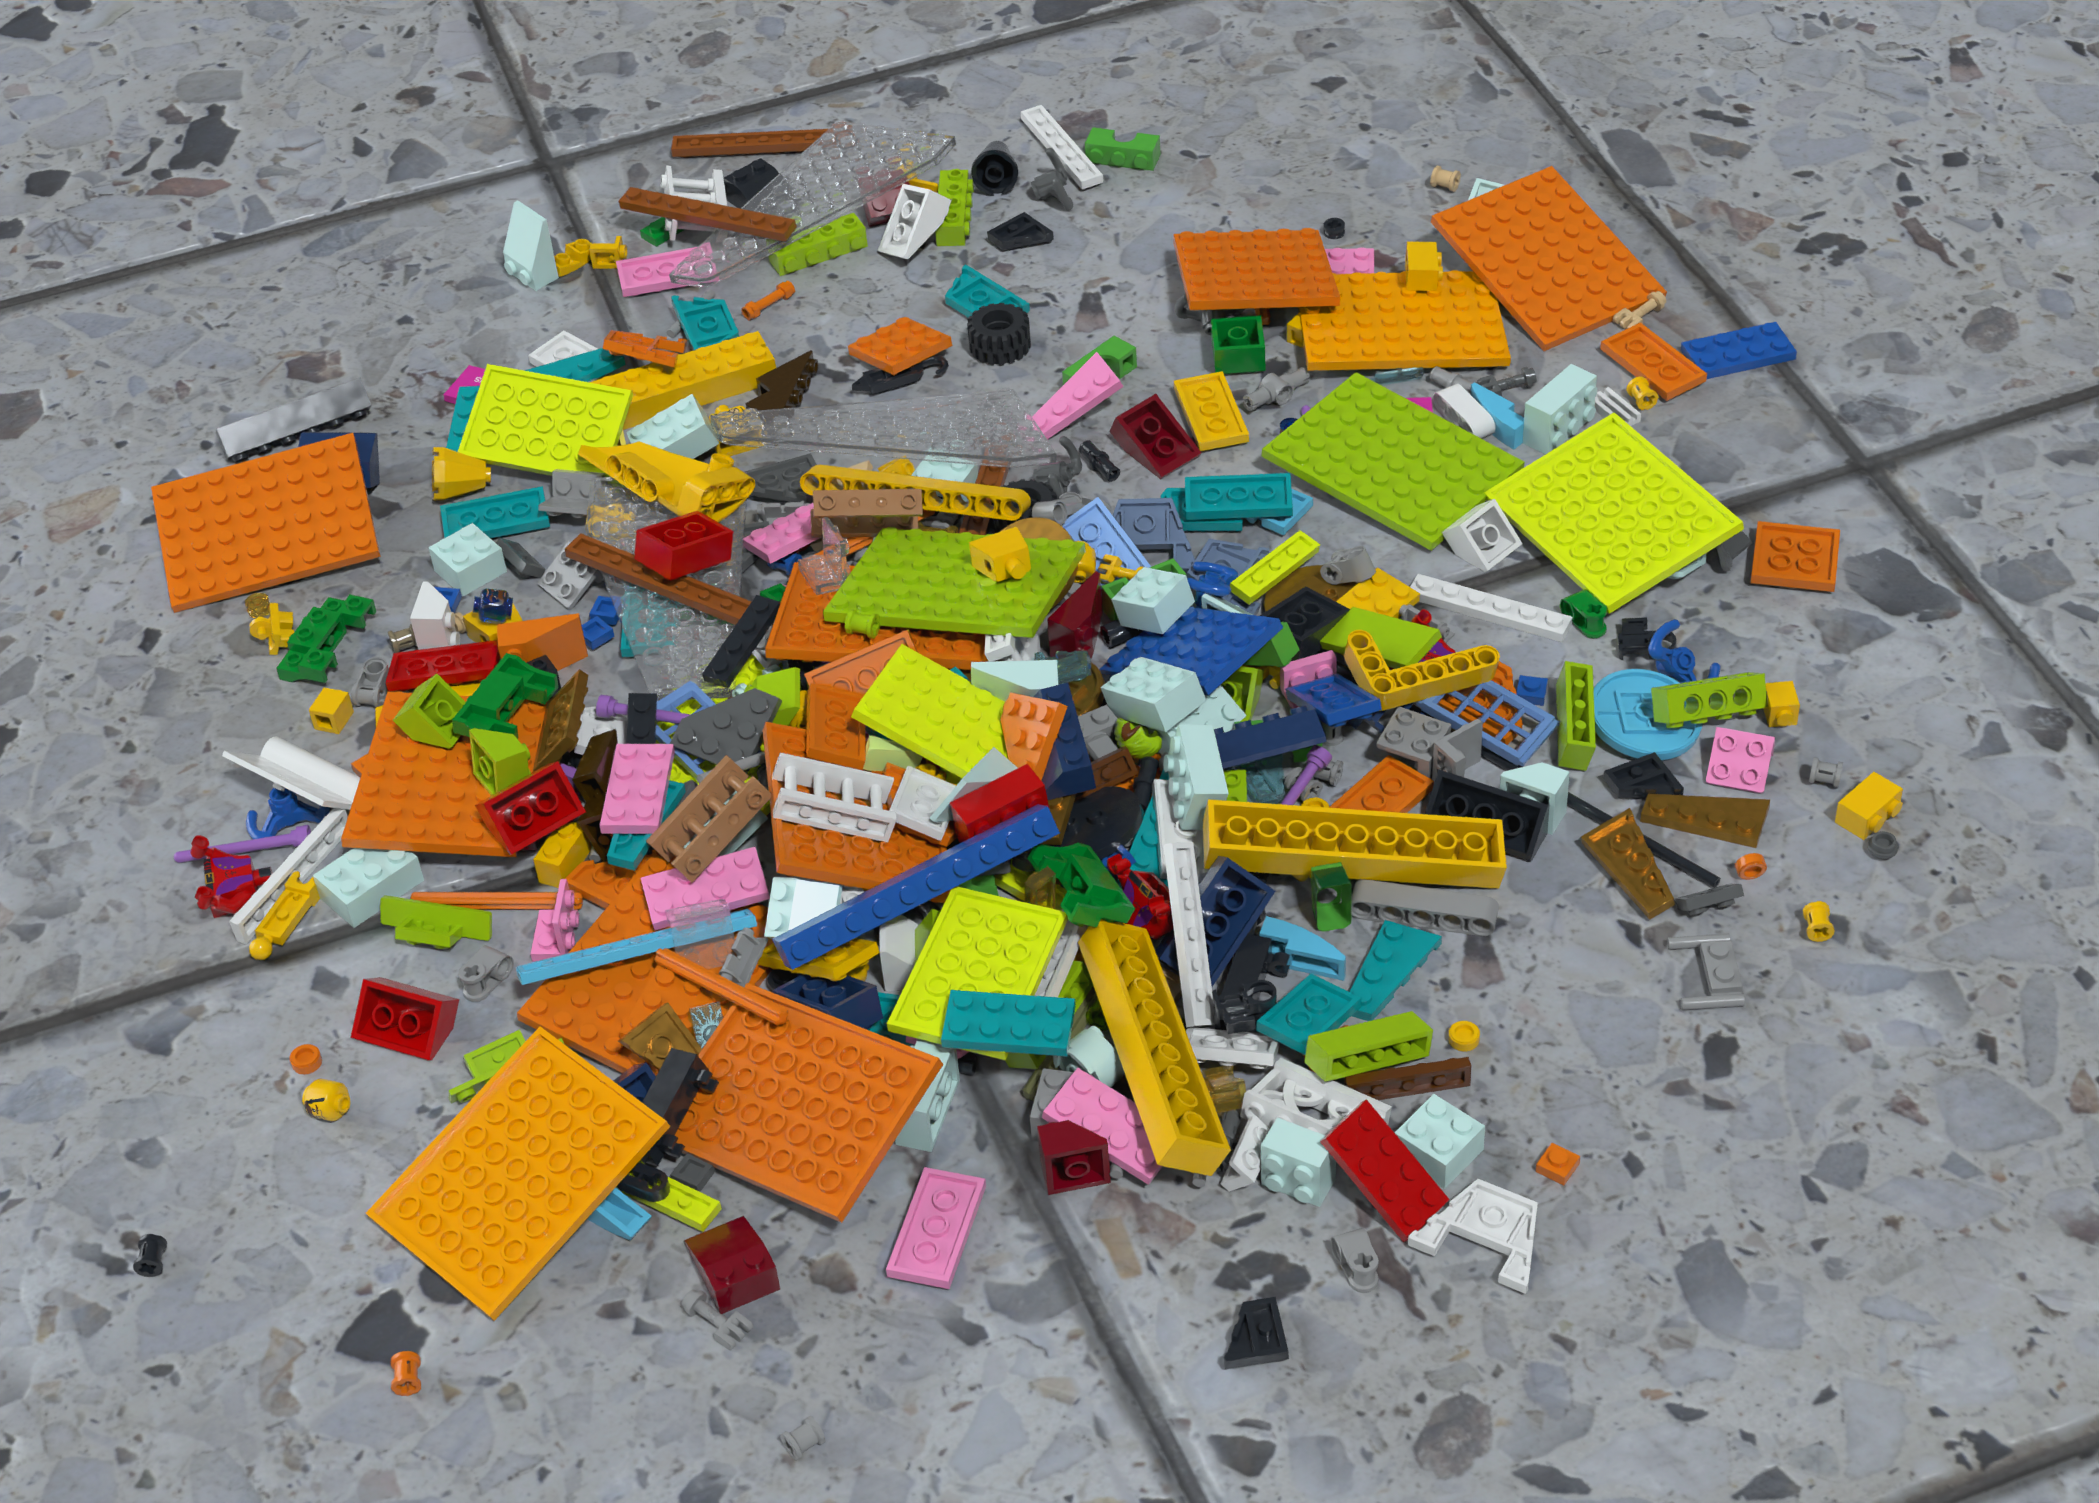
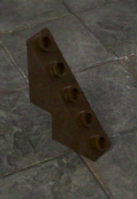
M812 350L756 378L759 396L745 403L746 410L761 425L763 436L775 446L779 444L782 437H785L787 426L790 421H793L795 410L798 405H801L805 390L809 389L813 374H816L818 371V360L813 358Z
M616 729L590 738L572 778V781L586 801L584 806L586 812L580 815L578 824L603 862H608L607 854L613 834H601L600 822L616 744H618Z

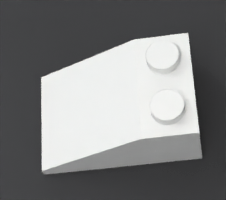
M903 184L878 252L908 260L943 223L948 214L951 200L932 190Z

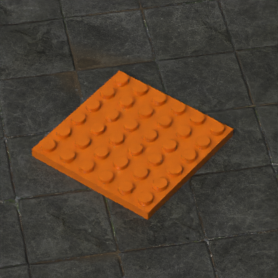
M1283 228L1277 231L1256 229L1253 232L1231 230L1221 233L1216 231H1206L1205 233L1184 231L1173 235V244L1190 310L1340 306V294L1319 230L1312 228L1289 230Z

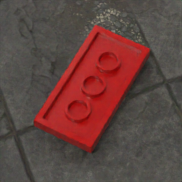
M498 640L393 653L386 678L388 691H407L411 688H417L435 674H438L447 684L458 685L467 681H482L486 679L500 661Z
M1367 1099L1357 1105L1320 1141L1403 1242L1408 1241L1409 1235L1414 1230L1419 1231L1427 1223V1220L1450 1200Z

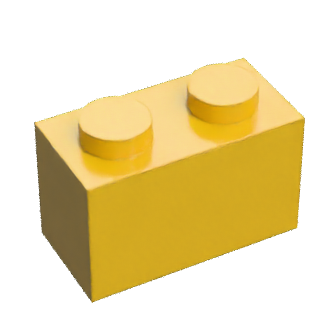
M1407 241L1405 255L1407 290L1437 291L1438 281H1442L1443 266H1441L1442 253L1437 252L1436 242Z
M1876 772L1871 773L1838 802L1835 823L1865 840L1871 833H1877L1887 819L1891 816L1895 817L1900 812L1903 805L1901 802L1903 788Z
M568 822L552 831L533 860L539 883L559 888L560 879H565L581 862H584L590 853V841L578 823Z

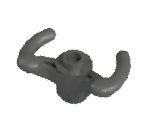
M1048 148L1046 154L1055 169L1035 177L1034 181L1031 182L1032 189L1037 199L1043 198L1044 200L1053 196L1062 202L1066 210H1071L1073 208V201L1068 197L1063 187L1067 185V173L1054 149Z
M1186 293L1178 298L1175 303L1177 317L1201 321L1202 328L1205 329L1207 335H1211V319L1240 315L1245 310H1190L1184 307L1188 303Z
M1066 436L1060 437L1059 443L1067 451L1071 463L1066 464L1065 461L1043 464L1039 465L1033 472V479L1036 482L1046 483V486H1051L1053 492H1056L1057 499L1067 492V486L1070 484L1073 474L1077 475L1082 471V462L1078 451L1072 441Z

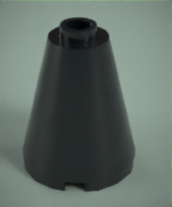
M1001 141L989 143L974 160L971 168L974 185L981 192L988 195H994V193L1005 194L1014 187L1018 179V166L1005 143Z

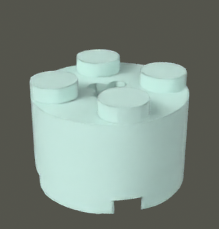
M1096 1026L1084 1029L1070 1040L1068 1056H1053L1055 1068L1060 1065L1062 1071L1074 1072L1077 1068H1080L1110 1088L1118 1083L1124 1075L1116 1047H1112Z

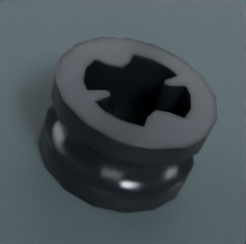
M1329 218L1323 223L1324 236L1328 239H1339L1345 235V222L1342 219Z

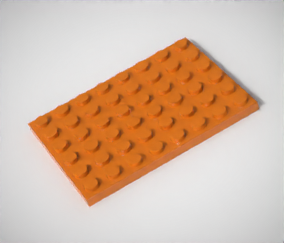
M1553 166L1432 215L1431 218L1433 226L1543 351L1613 322L1614 315L1624 308L1631 312L1635 311L1649 301L1647 295L1651 292L1660 291L1665 297L1667 291Z
M353 433L151 487L170 603L174 613L381 557L356 438Z
M794 562L765 648L766 658L803 660L805 662H833L909 629L918 653L948 670L956 666L958 669L971 671V662H989L985 656L986 634L880 626L877 636L873 639L868 638L867 634L857 632L853 634L846 633L845 623L824 621L823 611L855 566Z
M400 691L387 692L341 837L342 847L517 857L518 851L510 855L491 834L475 807L477 803L491 795L473 774L470 737L460 735L450 749L412 740L393 721L412 693ZM469 696L460 697L466 702ZM525 699L507 723L517 725L518 740L521 744H526L530 752L528 768L532 773L534 772L533 768L547 703L542 704Z
M765 722L763 740L768 789L771 793L770 809L777 873L789 877L796 876L820 882L841 884L846 887L871 889L947 850L946 846L931 843L925 838L912 833H905L896 827L893 828L889 841L884 842L773 818V809L781 788H785V782L772 779L779 754L785 753L808 758L806 757L807 729ZM924 757L921 760L923 764H932L931 761ZM864 769L862 770V771L872 772V773L881 774V775H883V772H884V771H868V770H864ZM797 785V791L814 794L813 788ZM825 791L826 797L842 801V794ZM854 797L855 804L871 807L870 800ZM886 801V804L882 803L883 810L889 811L888 802ZM951 889L929 901L945 903Z
M653 853L568 953L744 909L750 910L756 917L757 926L749 928L754 931L753 936L755 938H765L768 907L757 902L654 931L641 877L671 870L675 867L671 864L673 861L670 860L668 862L661 855ZM739 931L668 949L719 975V971L722 969L728 954H733L737 957V954L731 948ZM768 938L765 948L774 943L772 939ZM656 952L545 979L517 1012V1018L520 1022L536 1030L542 1027L556 1039L562 1038L564 1044L622 1074L633 1065L647 1063L655 1076H657L658 1069L618 1042L622 1027L658 965L654 960ZM757 963L749 984L759 987L773 969L758 965ZM695 1032L692 1035L695 1038V1040H698V1038H696L695 1035L697 1036L700 1034Z
M747 983L744 988L786 1008L789 1013L786 1017L787 1021L784 1024L776 1025L735 1003L732 1004L698 1055L709 1069V1072L713 1074L711 1079L718 1080L719 1084L714 1093L699 1089L675 1134L678 1137L676 1143L685 1146L682 1151L685 1155L688 1153L719 1170L842 1223L942 1068L943 1063L938 1057Z

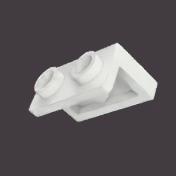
M1256 1115L1249 1117L1229 1161L1228 1169L1220 1183L1229 1192L1254 1183L1261 1169V1144L1270 1128Z

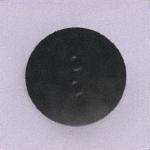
M1115 786L1103 787L1074 802L1061 845H1043L1052 847H1065L1076 843L1089 845L1098 858L1102 860L1118 851L1117 848L1120 845H1126L1137 833L1144 818L1142 805L1136 794L1126 788Z

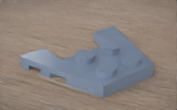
M1172 498L1118 499L1112 516L1137 549H1173L1174 560L1187 573L1195 558Z
M1209 539L1193 564L1199 561L1227 566L1235 569L1239 577L1270 552L1269 548L1265 547L1253 550L1243 548V544ZM1192 564L1186 577L1199 580V577L1205 575L1206 572L1195 571ZM1232 592L1227 596H1223V599L1239 606L1252 615H1257L1259 612L1260 603L1254 601L1248 605Z

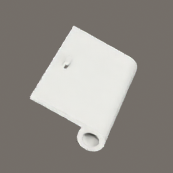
M277 736L270 738L265 743L260 756L224 751L222 755L273 781L274 788L281 791L287 788L324 807L350 810L360 777Z

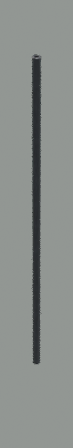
M1336 661V673L1358 686L1350 669ZM1414 704L1409 709L1417 713L1422 711L1421 708ZM1481 745V756L1509 771L1522 767L1513 764ZM1568 792L1567 805L1601 824L1613 818ZM1643 834L1648 848L1655 855L1713 888L1717 887L1720 883L1721 878Z

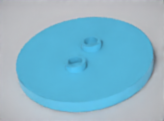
M1644 669L1617 671L1601 679L1594 687L1595 732L1609 746L1634 758H1640L1655 752L1661 760H1667L1686 753L1698 740L1703 723L1691 724L1690 721H1684L1682 727L1666 728V723L1654 722L1651 688L1679 683L1673 678L1655 671Z

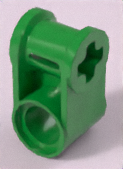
M1581 590L1560 600L1562 614L1571 616L1572 624L1585 636L1599 638L1605 635L1607 626L1604 623V617L1607 614V607L1588 590Z

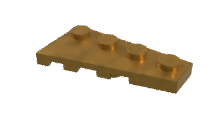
M1648 794L1641 812L1640 822L1757 848L1769 811L1770 799Z
M1630 808L1581 836L1584 847L1649 920L1675 905L1674 897L1661 870L1658 869L1654 861V856L1650 848H1648L1643 833L1637 825Z

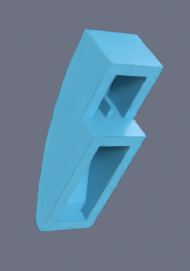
M1475 382L1471 384V396L1494 420L1495 432L1492 435L1513 450L1523 443L1524 417L1514 412L1515 404Z
M1265 917L1259 936L1272 938V954L1283 952L1290 955L1287 964L1290 965L1289 969L1342 981L1345 980L1346 956L1320 936L1302 927L1280 919Z
M615 1187L587 1220L611 1233L631 1240L652 1216Z

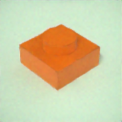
M1551 1143L1537 1162L1536 1172L1564 1186L1579 1166L1580 1156Z

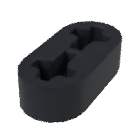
M640 1162L616 1186L617 1189L650 1202L661 1201L670 1192L666 1173Z

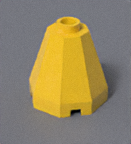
M433 447L432 455H438L434 456V460H432V492L438 491V493L433 494V501L447 500L484 489L486 482H491V467H486V461L445 447Z

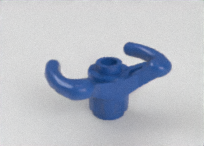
M1195 562L1193 564L1195 571L1206 572L1205 575L1199 577V580L1187 578L1190 589L1196 591L1194 602L1196 608H1202V596L1205 593L1222 599L1223 596L1229 595L1231 593L1229 585L1238 577V572L1233 568L1215 563Z
M1674 619L1664 623L1657 629L1648 646L1650 656L1656 659L1658 672L1675 678L1679 683L1696 681L1697 679L1693 673L1695 656L1692 651L1686 647L1670 650L1662 647L1661 644L1666 635L1680 627V622ZM1718 663L1711 664L1707 679L1719 677L1721 666Z
M273 788L269 793L270 799L268 800L271 811L262 831L257 828L258 814L255 810H250L247 813L246 829L252 839L275 836L278 830L285 826L294 825L298 821L308 820L320 823L330 813L331 807L319 805V809L299 801L296 793L287 788L284 791Z

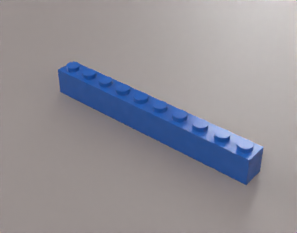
M1037 804L788 930L772 940L784 965L793 970L1060 834L1048 806Z

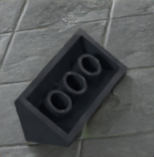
M1439 769L1425 814L1502 820L1505 853L1532 861L1548 834L1550 805Z

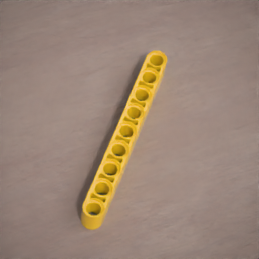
M821 464L813 466L800 478V487L809 495H813V490H867L862 486L861 482L867 485L868 490L887 489L886 485L892 489H921L922 509L1010 521L1019 519L1031 504L1030 496L1021 489ZM812 476L817 478L819 484L813 480ZM837 479L843 483V486L838 484ZM936 491L942 494L943 499L937 496ZM961 494L967 497L969 503L962 499ZM986 498L991 499L994 503V506L990 505L987 502ZM1011 501L1016 502L1019 505V509L1015 508Z

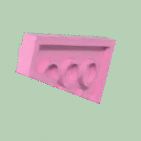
M1096 352L1024 425L1040 445L1117 392L1123 385Z

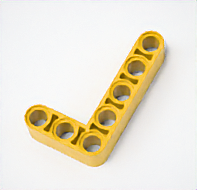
M1354 630L1348 635L1344 659L1358 686L1380 699L1382 708L1380 711L1489 682L1495 676L1500 658L1496 648L1482 645L1389 670L1373 637L1364 630Z

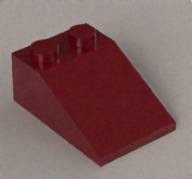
M1157 394L1152 395L1115 417L1110 429V433L1123 450L1160 480L1202 454Z
M1095 571L1047 618L1051 659L1076 657L1088 661L1091 660L1103 615L1101 577L1099 572Z
M744 1216L684 1240L720 1314L781 1290L776 1265L764 1242Z

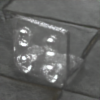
M828 517L822 518L824 555H811L808 558L798 560L799 571L816 595L838 591L850 574V568L846 561V554H849L848 541L841 536L837 525H833Z
M725 899L665 910L667 923L671 927L675 953L707 969L723 966L728 954H733L737 957V954L731 949L735 938L729 904Z

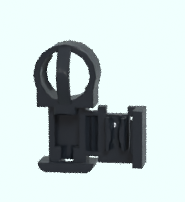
M1647 617L1622 618V632L1618 634L1620 660H1623V654L1649 653L1648 646L1656 631H1644V629H1648ZM1670 632L1663 640L1672 644L1668 647L1671 650L1677 648V639L1674 633Z
M1256 980L1243 984V991L1218 996L1216 989L1212 991V1001L1216 1016L1219 1020H1222L1223 1016L1227 1033L1233 1034L1255 1029V1017H1248V1015L1266 1013L1277 1004V993L1274 984L1266 980ZM1258 992H1265L1272 997L1264 1001H1258L1251 996Z

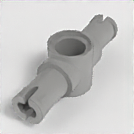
M1304 367L1288 375L1277 376L1274 373H1270L1262 379L1258 390L1243 397V404L1249 411L1265 403L1276 402L1279 405H1283L1291 399L1295 388L1309 382L1310 374Z

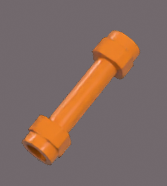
M790 281L781 282L776 286L777 290L757 302L750 301L741 308L743 316L747 320L755 319L761 315V310L779 299L787 300L795 293L794 285Z

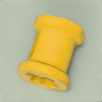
M1636 377L1627 385L1626 391L1629 396L1635 398L1639 409L1649 410L1657 404L1659 396L1656 391L1649 388V382L1646 378Z
M1822 901L1811 902L1805 905L1803 915L1804 919L1808 922L1806 930L1808 938L1815 942H1823L1832 938L1835 930L1833 924L1829 921V905Z

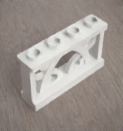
M1280 1058L1275 1062L1273 1070L1251 1090H1247L1244 1093L1241 1117L1248 1120L1249 1117L1256 1115L1270 1129L1278 1117L1326 1136L1357 1105L1366 1099L1387 1124L1389 1123L1392 1106L1333 1080L1325 1082L1315 1072ZM1297 1105L1313 1107L1328 1114L1331 1119L1317 1120L1301 1113Z

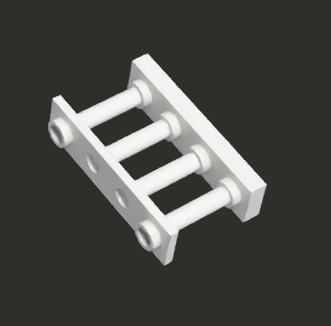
M666 165L665 175L661 174L660 189H664L665 194L727 206L722 170L713 169L712 178H708L707 181L672 178L671 166ZM674 187L707 190L709 194L675 192ZM669 218L665 219V230L669 231L670 240L675 241L677 229L711 231L713 234H716L717 244L727 245L729 230Z
M1011 633L1006 634V636L986 634L985 656L989 662L996 660H1040V636L1038 633L1033 638L1015 637Z
M785 753L779 754L772 779L785 782V788H781L773 809V818L878 841H889L897 816L896 812L883 810L882 803L886 804L894 777ZM797 785L813 788L814 794L797 791ZM825 791L842 794V801L826 797ZM854 797L870 800L871 807L855 804Z

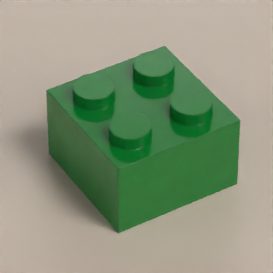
M1261 316L1211 319V342L1215 373L1221 371L1224 374L1266 371L1265 341Z

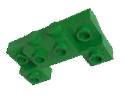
M349 594L346 600L328 597L321 608L313 607L287 641L289 651L276 668L279 679L288 682L307 679L326 683L328 680L325 672L326 668H336L338 665L333 651L347 633L345 625L364 629L366 626L364 615L366 613L375 615L377 612L374 600Z
M506 653L486 679L481 681L472 696L467 698L466 703L452 719L454 733L470 737L469 730L477 728L514 734L518 739L517 725L507 723V721L525 699L546 704L558 689L557 674L537 669L523 661L519 656Z
M1076 843L1065 847H1052L1038 844L1033 847L1028 860L1035 868V872L1045 879H1051V877L1058 878L1067 890L1060 906L1067 914V918L1071 923L1080 927L1088 925L1096 928L1101 918L1111 923L1114 921L1128 923L1135 907L1089 845Z

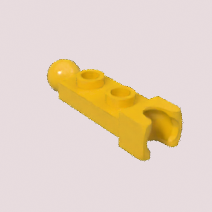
M298 871L293 872L284 884L285 890L255 929L257 938L249 945V953L254 959H267L273 951L272 943L283 945L311 906L314 907L319 901L320 897L313 877L305 884L300 881V873Z

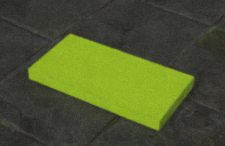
M1352 607L1321 639L1320 643L1323 649L1344 654L1348 635L1354 630H1364L1373 637L1387 666L1397 669L1418 663L1442 636L1440 630Z

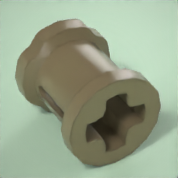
M410 624L409 628L397 632L388 631L394 653H398L400 650L408 647H418L412 624Z

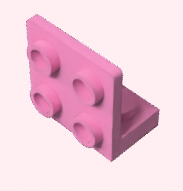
M1333 650L1294 660L1286 666L1280 667V689L1291 709L1298 708L1299 706L1287 699L1285 688L1336 674L1337 657Z
M1716 727L1706 783L1760 794L1764 793L1770 760L1775 748V737Z
M560 879L555 909L539 910L531 949L532 962L568 954L575 945V934L573 931L574 927L579 926V911L574 910V891L569 890L567 879Z

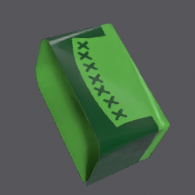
M1338 862L1311 867L1312 910L1317 928L1320 931H1330L1348 927L1352 921L1351 883L1342 863ZM1325 888H1332L1337 892L1336 898L1329 903L1317 901L1318 892Z

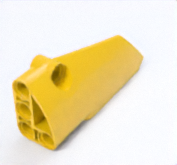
M640 441L613 447L581 445L578 455L646 501H657L677 516L699 511L711 519L720 522L743 504L755 488V480L737 467H733V458L721 453L712 454L708 464Z

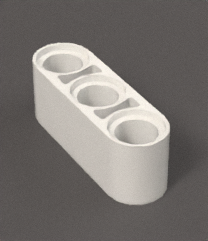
M1460 384L1452 385L1433 394V402L1437 411L1447 421L1479 438L1486 437L1495 432V423L1492 416Z

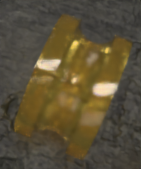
M265 593L251 594L245 600L248 614L252 618L265 617L270 613L269 598Z

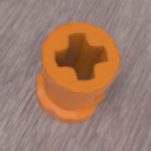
M402 1351L392 1356L391 1367L394 1369V1379L391 1381V1390L395 1394L410 1396L420 1391L421 1380L418 1378V1368L421 1365V1358L417 1353Z

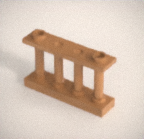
M813 490L814 509L810 510L811 538L876 537L882 528L887 527L904 530L918 529V516L923 515L922 490Z
M726 755L646 842L668 862L676 856L677 858L671 864L692 883L770 800L771 793L753 776L745 783L744 781L749 776ZM735 791H737V793L732 797V799L725 805V804H724L725 801H726ZM716 812L717 815L706 826H704V824ZM696 834L697 836L684 848V845Z

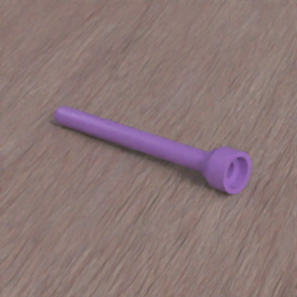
M602 694L599 696L596 705V715L598 717L610 718L617 714L627 716L628 704L619 703L613 696ZM657 709V721L679 724L682 718L690 715Z
M1313 745L1307 754V766L1280 804L1294 805L1316 771H1321V769H1325L1332 760V755L1325 748Z
M309 825L297 826L295 830H291L290 834L209 846L208 848L215 847L229 854H238L287 845L298 847L311 833ZM190 850L178 851L174 854V860L177 863L201 860L207 857L194 858Z

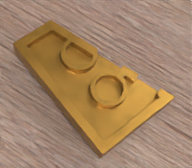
M664 1003L618 1040L619 1043L658 1070L661 1069L671 1048L697 1055L702 1050L669 1003Z

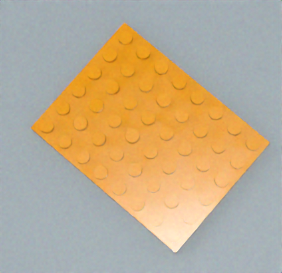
M1452 270L1450 272H1443L1442 281H1438L1437 291L1407 290L1406 271L1401 273H1333L1340 294V306L1297 307L1298 313L1300 312L1307 371L1434 368L1436 366L1440 368L1510 366L1511 356L1497 298L1474 271Z
M539 1027L366 1212V1215L495 1321L670 1128V1125L665 1119L542 1027Z

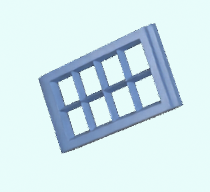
M1492 680L1475 685L1476 687L1467 697L1457 691L1446 693L1462 702L1453 713L1437 705L1445 694L1417 701V706L1421 707L1422 711L1438 720L1450 723L1451 728L1458 730L1464 724H1469L1458 717L1466 706L1483 714L1479 718L1483 723L1490 718L1504 726L1495 737L1482 731V746L1513 764L1522 767L1560 723L1553 715ZM1481 690L1497 698L1488 709L1473 701L1474 697ZM1502 702L1518 710L1509 721L1494 713ZM1523 714L1539 722L1531 733L1514 725ZM1509 730L1525 739L1516 750L1500 741Z
M689 681L657 702V709L681 713L676 707L692 697L703 706L692 714L716 704L694 682ZM656 724V740L660 744H670L672 739L669 736L676 731L679 724H675L665 731ZM674 748V758L697 780V775L704 773L698 765L705 760L700 758L692 760L685 752Z

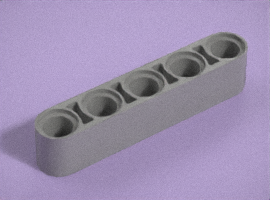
M1373 880L1357 881L1354 884L1351 895V915L1361 920L1383 923L1385 920L1405 926L1477 936H1488L1494 932L1499 910L1498 902L1488 896Z

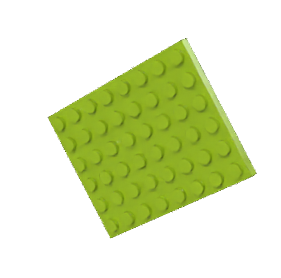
M1357 372L1263 447L1261 457L1431 551L1445 539L1441 532L1475 506L1487 500L1484 492L1523 469L1525 464L1521 459Z
M882 528L824 609V621L845 623L849 610L854 609L860 614L870 616L873 613L879 614L880 626L1002 636L1011 633L1015 637L1033 638L1086 552L1085 543L1074 542L1070 539L1060 541L1047 538H1024L1029 549L1031 570L1026 572L1025 576L1021 579L1011 577L997 582L972 566L969 542L992 534L975 535L969 532L947 533L943 530L932 532L920 529Z

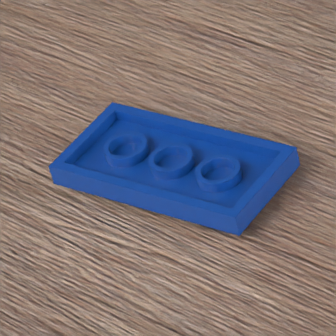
M1777 322L1681 342V352L1683 355L1705 371L1707 379L1796 360L1797 355L1796 349Z
M1337 673L1285 688L1288 700L1299 707L1307 706L1308 711L1315 709L1319 720L1331 727L1342 726L1346 724V720L1353 718H1369L1373 715V712L1382 710L1379 698Z

